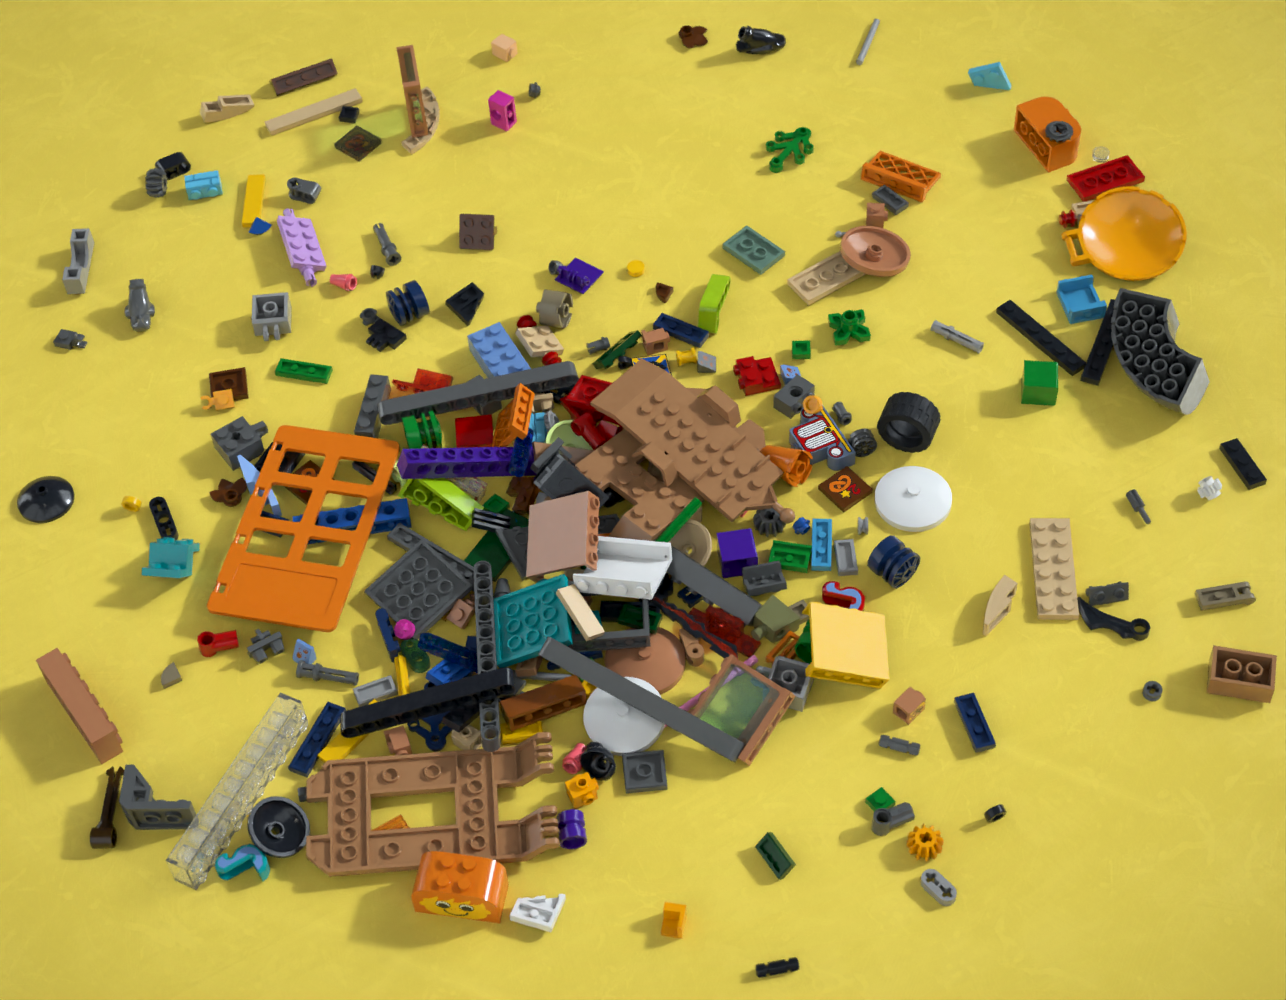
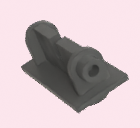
M1118 581V583L1106 586H1089L1085 590L1086 596H1089V605L1095 606L1129 600V583Z

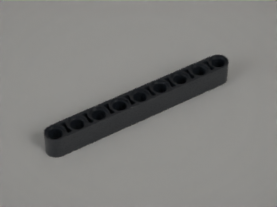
M499 668L344 711L340 715L341 735L346 738H353L510 695L515 691L514 672L510 668Z

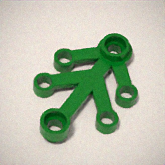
M800 127L791 133L775 132V141L782 143L768 141L766 143V150L768 152L784 150L778 157L772 158L769 163L770 171L774 173L781 172L783 170V161L792 151L796 164L801 165L805 162V155L800 152L798 144L800 142L803 143V152L805 154L813 153L814 146L809 142L811 137L810 129ZM787 139H793L792 141L783 142Z

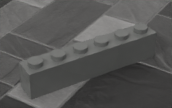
M671 545L673 560L666 571L672 575L671 580L679 585L684 583L688 586L687 590L694 595L699 593L704 596L703 601L711 606L716 604L720 607L719 611L728 617L731 614L736 618L735 622L743 627L746 625L753 626L754 615L763 606L761 603Z

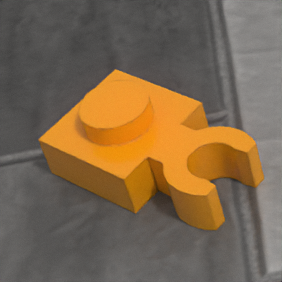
M232 389L213 392L214 397L212 398L209 396L201 397V400L207 399L209 401L207 406L202 407L205 410L210 409L213 405H215L216 410L235 407Z

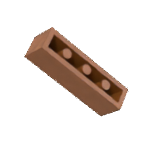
M572 675L502 700L500 705L505 722L510 731H514L583 706L587 700L586 691L576 675Z

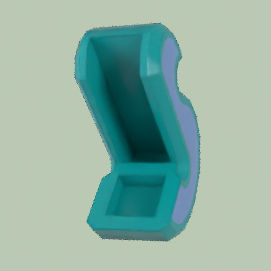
M253 844L240 846L231 858H229L227 853H223L215 861V868L219 877L227 881L253 866L262 882L268 878L270 873V865L265 853Z

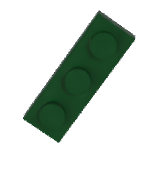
M638 330L629 332L592 364L596 369L609 368L613 365L612 361L623 356L628 347L632 348L638 343L637 340L642 335Z

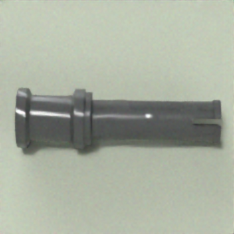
M376 223L373 226V230L382 246L381 252L386 256L388 265H397L401 261L397 247L390 241L384 225L378 223L380 226L378 228Z
M300 660L297 665V678H313V681L324 679L357 685L359 681V673L326 668L320 663L315 665L308 664L303 660Z

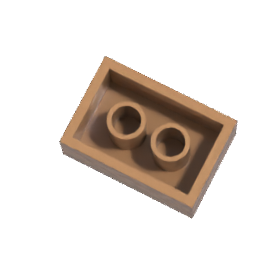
M1213 645L1209 658L1207 693L1270 703L1275 690L1277 655Z

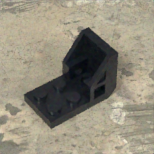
M560 449L555 452L533 479V483L552 500L590 491L599 498L600 509L609 498L603 490L580 472V469Z

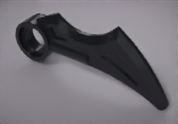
M1081 597L1077 598L1081 617L1091 631L1098 628H1106L1115 631L1122 638H1133L1139 641L1149 636L1150 624L1145 619L1137 618L1129 622L1094 608ZM1136 626H1141L1145 629V631L1139 633L1136 632L1134 628Z

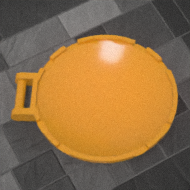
M1128 186L1114 188L1098 195L1083 211L1079 227L1065 231L1061 236L1063 241L1066 242L1071 257V266L1092 263L1097 269L1112 277L1138 281L1157 277L1177 263L1185 248L1187 231L1181 213L1173 203L1170 204L1165 200L1163 195L1153 190L1146 191L1140 189V187ZM1077 238L1083 255L1079 256L1073 243V239Z

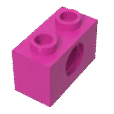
M497 90L488 99L491 124L508 131L517 122L514 97Z

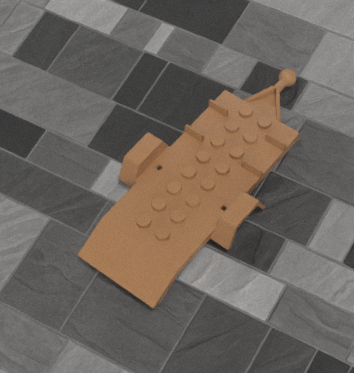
M641 358L590 402L597 411L613 418L643 444L632 456L636 457L642 454L662 472L664 484L667 487L680 477L730 522L737 519L744 511L771 508L780 514V519L783 523L788 524L794 521V511L790 508H784L777 502L778 500L772 487L783 476L784 472L770 461V455L765 457L745 439L746 434L741 436L733 429L741 422L738 404L716 385L705 389L696 397L666 370Z

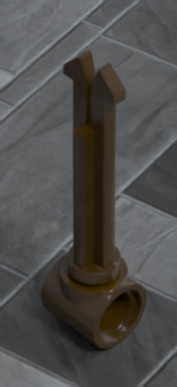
M113 766L106 771V775L109 778L99 824L93 827L90 832V845L92 849L115 848L117 832L116 828L113 827V819L121 777L125 771L121 766L118 768L116 777Z

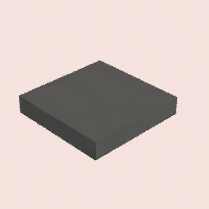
M663 750L622 754L626 794L668 790Z

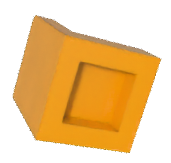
M664 902L661 935L682 939L687 917L686 905Z

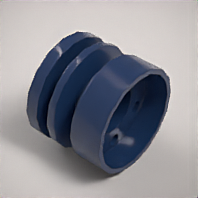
M415 280L403 284V292L398 287L394 288V292L392 290L386 292L389 310L400 326L405 325L406 320L408 322L413 321L412 313L418 319L428 315L430 312L425 294Z
M890 535L874 548L868 559L867 566L875 574L882 576L883 580L888 582L892 588H899L916 572L920 564V556L913 552L912 549L905 548V544L897 537Z

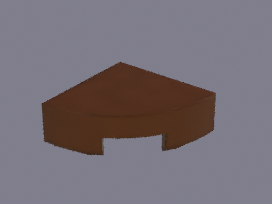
M657 282L656 295L660 301L667 303L674 292L673 287Z

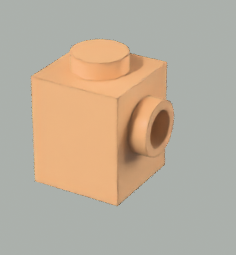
M504 34L499 35L491 42L493 55L505 62H508L518 54L516 41Z

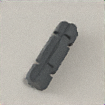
M884 734L881 735L879 740L880 747L887 748L889 746L892 750L904 753L908 751L910 752L909 754L915 756L920 751L919 743L912 742L910 744L907 740L895 737L891 739L890 736Z

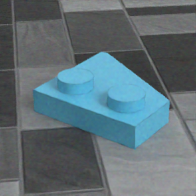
M1000 62L971 68L968 71L974 86L1011 90V83Z

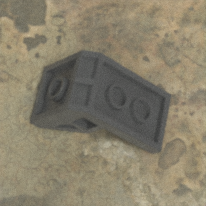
M125 765L119 803L128 822L136 830L199 828V820L191 801L183 799L177 801H156L153 798L151 786L135 765Z

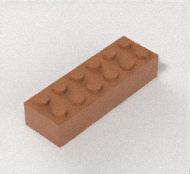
M56 648L36 659L45 681L101 765L122 753L123 750L120 744L123 741L117 733L116 726L112 721H109L104 708H100L95 695L89 692L88 685L84 680H81L76 667H72L67 654H61L59 649Z

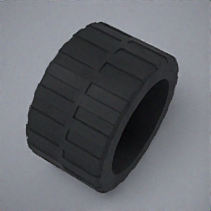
M899 392L888 398L877 422V429L881 438L895 449L910 453L922 452L930 446L939 426L941 416L937 407L924 396L911 392Z

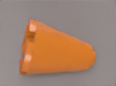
M766 445L760 450L765 457L770 455V461L784 472L781 479L790 486L798 487L797 484H803L809 477L813 466L810 464V459L813 460L810 452Z

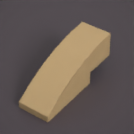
M250 95L218 96L217 101L201 102L200 114L204 123L225 120L254 108V103Z
M1006 575L997 583L987 603L983 624L984 636H987L1011 610V599L1016 595L1018 583Z

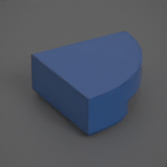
M255 217L248 232L262 234L269 230L272 224Z

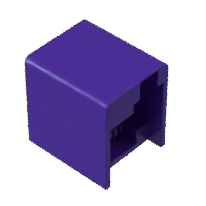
M751 528L717 533V553L723 578L742 576L743 567L758 565V556Z

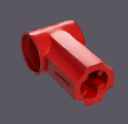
M584 413L571 422L570 425L573 432L577 436H582L593 450L607 442L606 437L596 427L595 420L591 414Z
M236 630L217 634L205 631L197 637L200 653L204 657H212L217 651L239 648Z

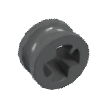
M1149 681L1144 685L1142 693L1148 701H1157L1161 697L1163 689L1158 682ZM1152 688L1156 690L1153 694L1149 693Z

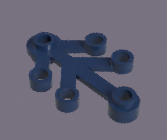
M429 681L425 684L424 689L436 685ZM450 711L421 719L431 726V732L421 727L419 720L408 722V729L426 739V746L434 752L441 751L446 745L445 737L453 729L445 725L439 731V725L442 723L443 717Z

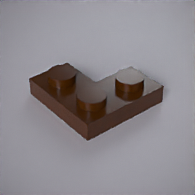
M513 477L509 483L506 493L510 497H517L512 507V511L517 514H529V506L533 505L540 489L533 483L534 477Z

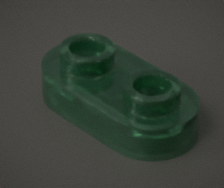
M413 638L403 640L400 649L402 655L406 657L410 668L416 673L426 672L430 668V659L420 642Z

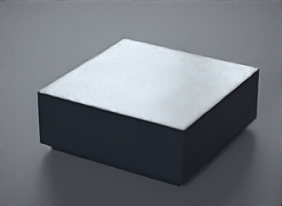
M343 106L339 115V122L356 123L360 112L359 108Z

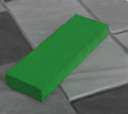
M280 358L275 375L327 384L333 369L332 366Z

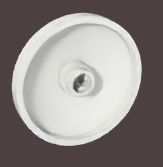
M905 466L894 469L884 475L876 486L875 507L878 514L889 525L903 531L921 532L940 525L947 518L951 510L952 492L948 483L938 473L924 467Z
M624 677L661 697L659 692L648 682L634 677ZM598 687L588 698L583 713L584 726L590 740L601 743L604 748L616 756H622L624 753L642 752L648 749L660 737L665 726L660 721Z

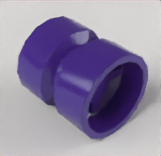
M576 809L560 812L557 815L560 846L565 849H577L586 845L587 836L586 829L584 828V813Z

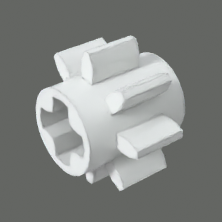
M1209 476L1199 481L1200 486L1197 491L1201 498L1206 496L1208 500H1212L1221 494L1222 484L1218 478L1213 480L1212 476Z

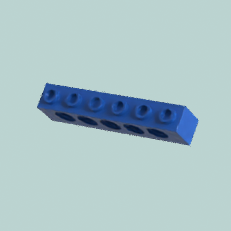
M407 498L381 502L370 534L392 531L399 523L412 528ZM365 505L320 511L315 525L354 531L358 526ZM303 514L293 516V522H300ZM310 539V540L308 541V544H314V543H320V542H326V541L317 540V539Z

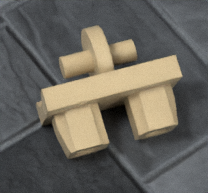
M535 393L531 413L535 414V411L541 410L545 413L554 409L553 393Z

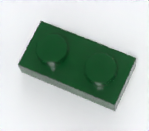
M624 604L618 617V624L634 629H643L642 608ZM649 611L650 633L656 635L663 618L662 614Z

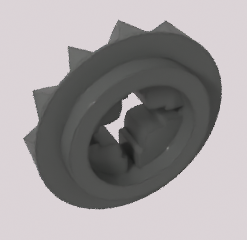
M1063 121L1051 122L1045 129L1046 137H1049L1050 141L1056 140L1057 143L1059 141L1065 143L1066 140H1070L1071 136H1073L1072 126Z

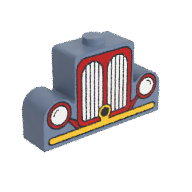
M824 406L823 410L816 414H809L802 408L800 425L789 430L791 448L810 452L813 460L810 459L811 465L827 459V466L834 471L854 465L856 452Z

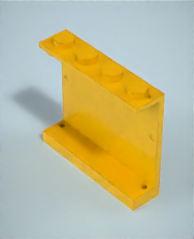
M810 602L805 607L802 614L809 615L812 653V662L805 669L807 677L879 689L889 681L884 615L876 614L875 612L859 611L855 608L847 609L837 605H825L820 602Z

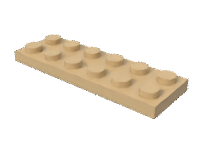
M1030 518L1037 618L1047 620H1078L1079 610L1070 518Z

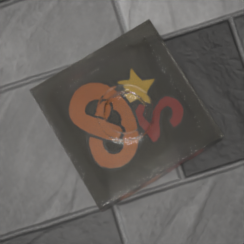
M356 125L339 139L334 146L337 150L360 162L382 142L379 137Z

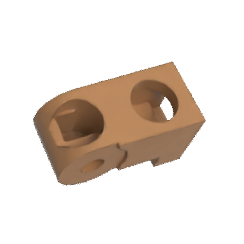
M699 625L690 626L692 630L700 631ZM683 628L679 629V639L684 648L688 664L694 667L700 666L704 662V648L698 642L701 638L696 639Z

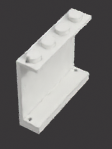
M598 536L597 570L592 571L586 567L583 574H573V581L579 592L652 600L673 560L671 543Z

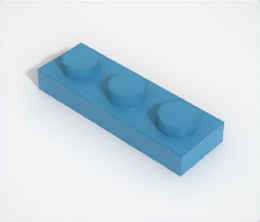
M813 518L811 570L831 571L832 519Z

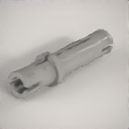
M937 320L931 326V331L944 336L946 340L951 339L977 353H980L984 347L983 342L955 330L953 326H947Z

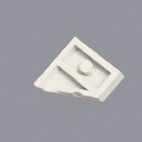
M558 894L559 897L547 899L545 896L518 898L510 914V921L552 932L566 900V894Z

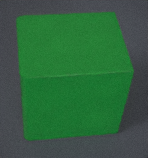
M1024 360L1021 378V404L1056 405L1058 362Z

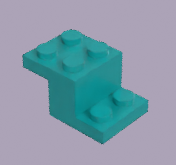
M157 538L156 542L150 543L149 566L142 567V575L170 578L191 576L193 552L199 551L200 543H193V539Z

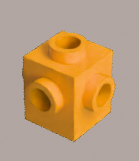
M588 772L578 774L565 782L566 793L574 809L583 805H589L598 799V783L595 778L591 779Z

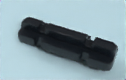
M797 957L788 958V961L782 959L767 962V965L761 963L755 966L756 975L760 978L765 977L766 974L771 976L786 973L787 970H790V972L799 970V961Z

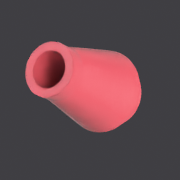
M332 274L330 276V283L350 291L356 288L357 278L352 274Z
M577 743L563 759L562 767L566 772L576 774L581 771L580 756L586 749L584 744Z

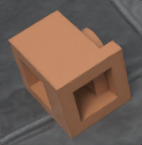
M663 328L649 332L641 331L642 344L647 355L668 350L670 337Z
M404 725L384 731L390 754H412Z

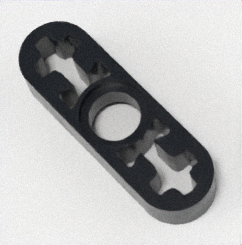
M163 497L151 499L149 507L161 538L172 537L177 540L179 534L166 500ZM157 505L161 506L162 511H158ZM163 517L169 518L167 522H159V520ZM169 528L171 535H167L165 529Z

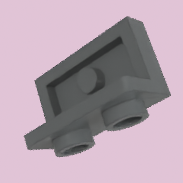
M780 561L742 568L743 585L748 596H759L764 593L779 592L780 590L787 589Z

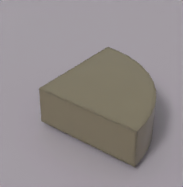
M174 662L168 665L162 673L161 683L164 689L183 681Z

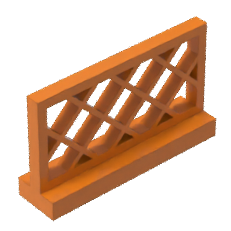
M879 151L869 163L865 162L861 173V180L880 187L886 185L895 193L919 202L925 200L927 192L941 177L940 172L883 151Z
M521 383L515 388L514 398L498 414L492 447H507L516 437L523 440L528 434L535 393Z

